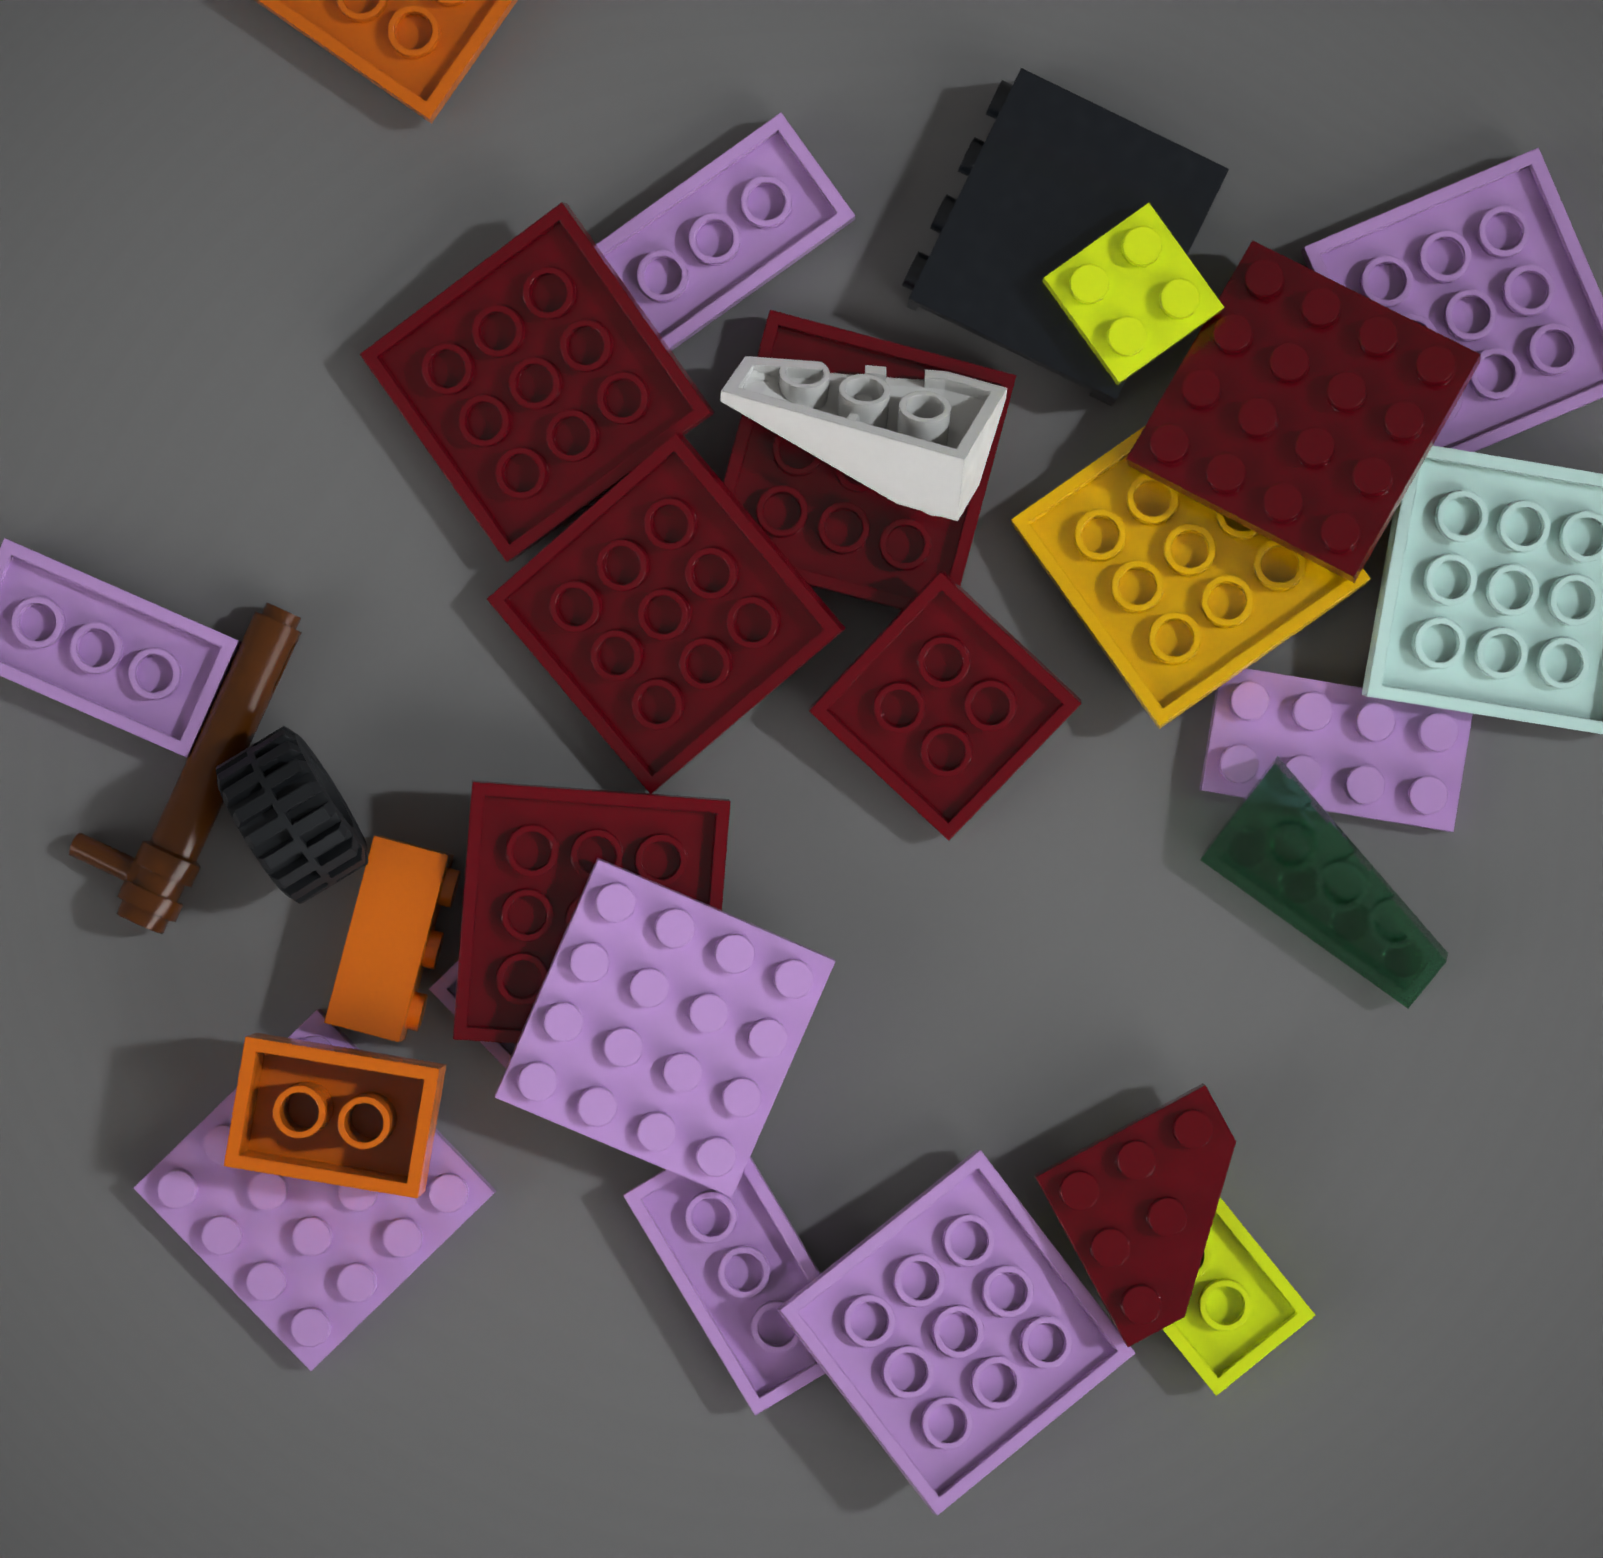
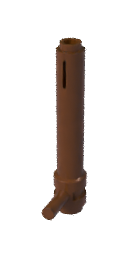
M267 602L262 613L255 611L150 840L142 841L135 858L83 833H78L73 839L69 849L70 856L124 881L117 897L122 899L117 911L119 916L160 934L164 933L169 921L176 922L183 907V903L179 902V898L184 887H192L201 868L197 863V859L224 803L217 784L216 767L250 746L302 633L296 630L301 620L300 617Z

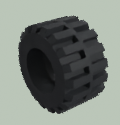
M285 726L279 728L216 767L217 784L220 794L236 826L266 873L289 898L302 904L369 863L366 841L346 802L310 747L298 734Z

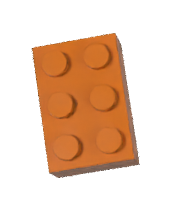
M262 1033L245 1036L224 1166L418 1199L426 1190L447 1064Z

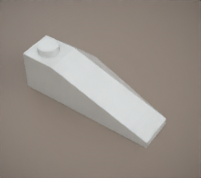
M745 356L721 390L720 401L896 504L923 511L928 515L941 516L958 521L980 484L1005 404L1007 388L948 371L925 370L924 380L886 377L885 366L865 365V374L854 375L830 373L829 368L819 361Z

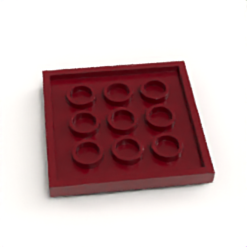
M561 202L360 353V356L506 562L514 561L612 489L674 433L679 432L684 436L715 413L569 205Z
M1252 240L1219 297L1224 309L1204 323L1126 460L1128 466L1355 583L1477 369L1481 354Z
M770 310L757 357L819 361L829 368L830 373L854 375L865 374V365L885 366L886 377L924 380L925 370L948 371L1007 388L1005 404L980 484L958 521L941 516L928 515L923 511L896 504L743 414L741 415L723 482L812 587L903 610L941 569L961 586L1017 375Z
M679 432L674 433L487 598L488 602L651 794L663 786L846 629L694 447Z
M472 780L453 1039L517 1043L597 857L722 911L731 801L718 798Z

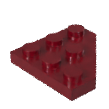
M1203 1083L1034 1175L1127 1347L1138 1343L1185 1317L1236 1145L1234 1136L1208 1088Z

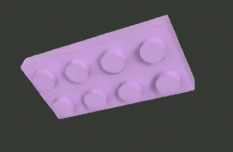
M779 113L596 245L672 351L853 222L855 214L784 115Z
M4 538L0 547V676L188 758L241 641Z
M1245 669L1215 691L1199 791L1454 832L1473 713L1361 695L1363 689L1361 687Z
M751 1156L733 1197L666 1169L624 1193V1198L754 1415L759 1414L825 1374L777 1310L778 1307L821 1273Z

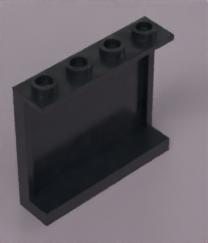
M1021 68L1013 85L1004 80L1001 81L988 107L986 115L996 119L986 141L984 142L974 137L962 160L958 172L968 176L958 198L956 199L946 194L936 213L930 229L940 233L930 256L918 251L902 284L903 287L912 290L907 307L916 311L917 307L927 310L1091 390L1089 396L1112 407L1126 380L1116 385L1042 282L1043 278L1147 203L1151 204L1188 255L1229 169Z

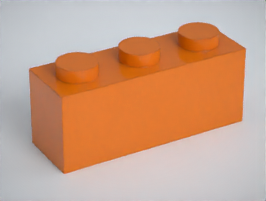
M384 836L373 837L368 855L369 863L364 870L324 1023L395 1042L405 1040L408 1029L419 1031L428 999V994L418 992L424 967L435 970L444 940V933L435 930L441 906L452 907L461 871L451 869L454 855Z

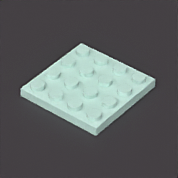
M1433 445L1393 514L1361 695L1603 734V474Z

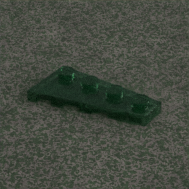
M1278 756L1202 854L1200 859L1202 862L1408 1009L1447 962L1448 952Z

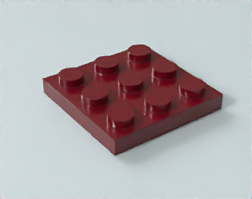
M941 569L810 706L809 712L949 841L1066 721L1082 702L1072 690Z

